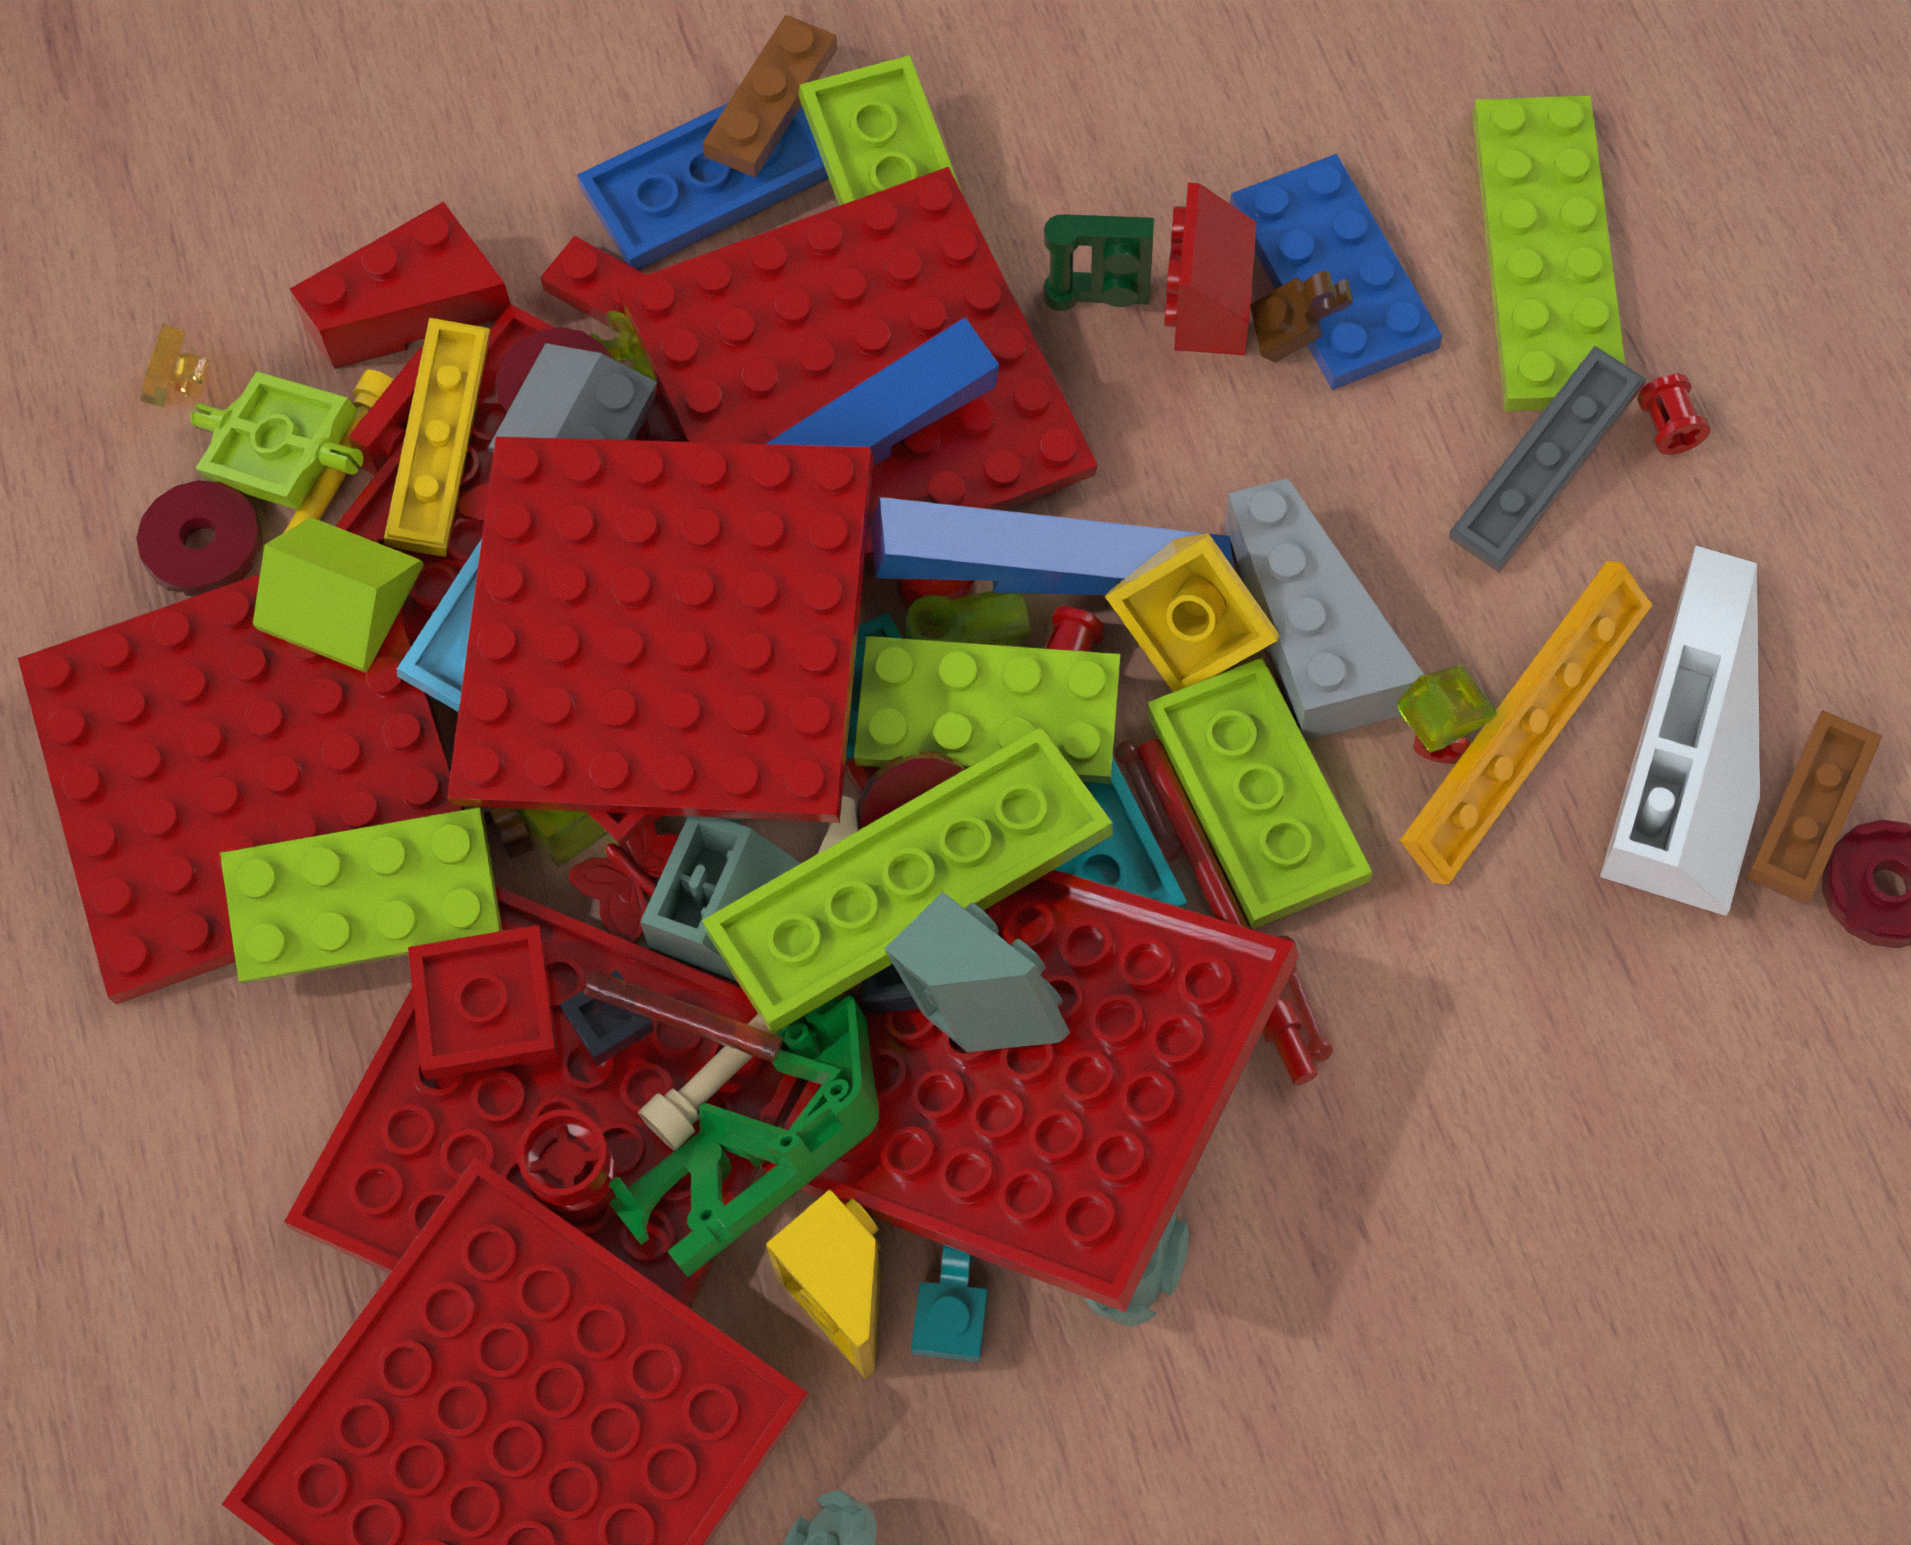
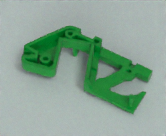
M848 995L842 1001L839 996H836L778 1030L764 1046L765 1054L777 1071L822 1085L789 1130L703 1103L699 1106L700 1132L628 1188L619 1177L613 1178L610 1181L609 1187L617 1197L611 1200L609 1204L641 1245L649 1239L646 1226L651 1211L661 1197L687 1173H690L691 1211L688 1215L687 1223L692 1232L668 1250V1253L684 1274L690 1277L873 1132L879 1120V1105L870 1055L867 1020L852 996ZM724 1150L747 1158L755 1168L765 1160L778 1164L731 1202L724 1205L722 1202V1182L726 1180L732 1170V1162Z

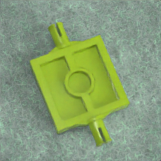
M256 371L242 395L228 409L222 410L205 403H198L194 406L198 412L192 410L190 414L191 424L195 428H202L213 432L211 444L195 468L206 481L222 482L239 492L299 510L324 468L330 467L354 475L359 471L355 465L361 467L363 464V454L359 449L339 445L359 412L349 398Z

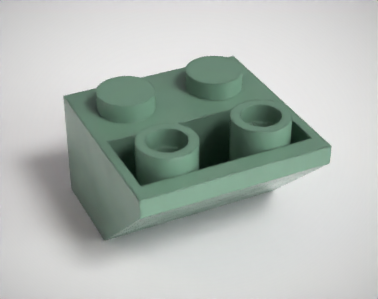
M688 816L640 922L649 950L737 981L706 934L702 920L801 863L752 828L718 817Z
M942 892L885 948L886 953L923 1016L967 1052L1061 1042L1070 1033L1058 1009L1063 1003L1061 996L1041 976V973L1046 969L1043 961L1023 941L1016 939L1010 945L998 936L999 929L996 924L974 903H969L963 908Z

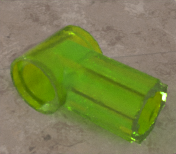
M992 590L954 600L940 595H926L917 599L909 607L906 615L904 639L1008 646L1029 641L1031 629L1028 610L1022 593H994ZM927 629H936L943 632L946 636L940 639H930L921 635L920 632Z

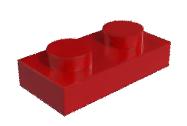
M574 235L540 277L543 290L639 343L618 297L617 285L646 274Z
M421 347L348 436L352 448L359 449L363 454L361 468L376 475L405 438L423 351Z

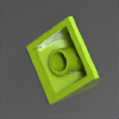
M310 517L264 545L253 625L260 631L367 673L424 564L420 559Z

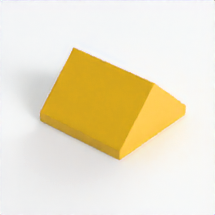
M1209 533L1173 539L1112 588L1105 596L1172 692L1221 673L1278 641L1280 637L1275 627Z

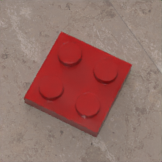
M539 925L408 947L420 1066L426 1080L558 1057L543 933Z

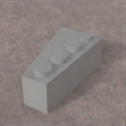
M1286 478L1228 493L1224 531L1230 537L1231 550L1242 582L1280 635L1278 641L1265 648L1282 697L1305 741L1419 712L1427 682L1426 676L1289 479Z

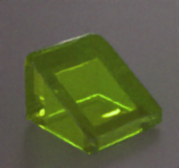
M1462 665L1419 676L1397 703L1398 710L1430 752L1443 749L1492 721L1497 716L1491 703Z

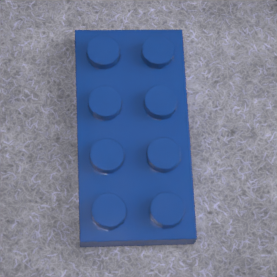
M725 104L577 174L579 187L627 265L637 270L642 269L829 178L802 107L795 115L756 178L704 156L702 143L727 106Z
M1337 154L1231 193L1230 204L1257 222L1255 253L1275 289L1295 278L1306 282L1309 277L1324 270L1330 272L1333 285L1343 279L1349 282L1353 303L1347 308L1319 320L1323 336L1307 345L1332 390L1440 348L1441 332Z

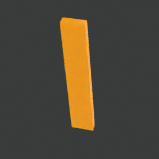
M1605 562L1399 840L1432 883L1450 884L1653 606L1623 562Z

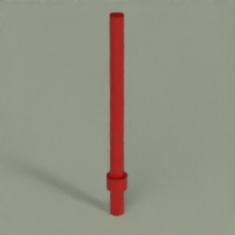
M1151 739L1142 743L1137 748V752L1215 918L1249 928L1160 740ZM1280 995L1262 1034L1266 1042H1274L1293 1084L1301 1085L1314 1079L1318 1073L1298 1033L1302 1023L1290 1000H1283Z

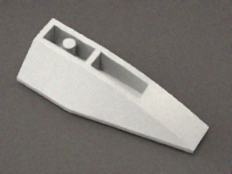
M1696 546L1600 877L1727 916L1730 911L1760 799L1757 563Z

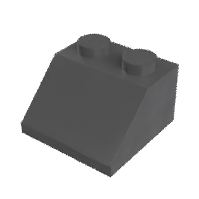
M545 343L495 436L635 440L654 405L657 382L602 353ZM495 436L488 447V451L491 453L494 451Z

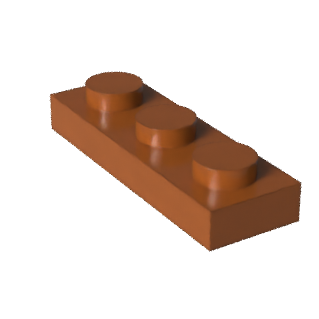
M785 14L703 141L704 156L756 178L802 106L798 96L800 84L818 80L838 49L836 35Z
M1824 710L1821 711L1746 876L1747 879L1805 905L1809 903L1882 739V735Z

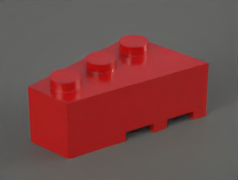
M444 201L289 289L305 329L334 369L407 350L406 343L425 339L429 318L476 326L497 321L511 304L504 281Z

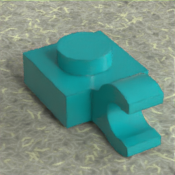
M944 1245L940 1284L919 1282L911 1344L912 1354L980 1362L988 1289L969 1287L973 1255Z

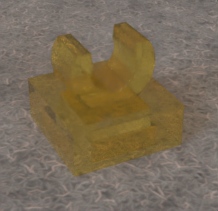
M162 324L145 373L140 401L164 408L171 387L186 396L199 398L206 378L209 360L195 354L182 353L186 331Z

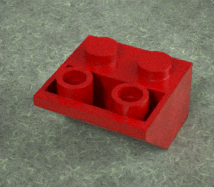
M1188 182L1186 207L1174 206L1164 326L1176 327L1174 350L1245 356L1250 317L1257 222L1200 183Z

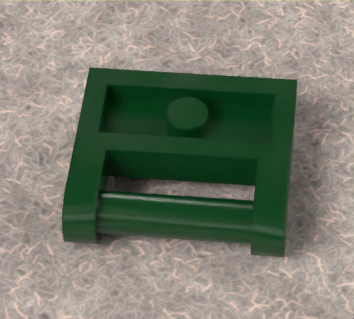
M1060 214L1049 218L1044 226V244L1050 251V274L1043 286V296L1047 306L1053 310L1066 311L1073 308L1077 302L1107 303L1114 307H1127L1133 304L1149 305L1154 218ZM1078 246H1092L1091 273L1073 272L1074 251Z

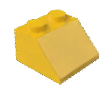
M829 1189L767 1242L766 1247L776 1280L860 1375L867 1379L876 1370L882 1284L878 1252L882 1247L874 1234L879 1229L859 1203L851 1199L844 1205Z

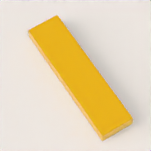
M429 318L384 536V545L386 547L443 557L447 556L490 339V328Z

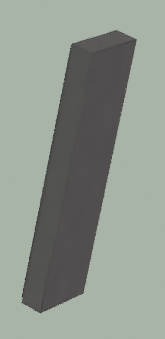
M1594 346L1450 531L1449 539L1500 573L1644 387L1646 378Z

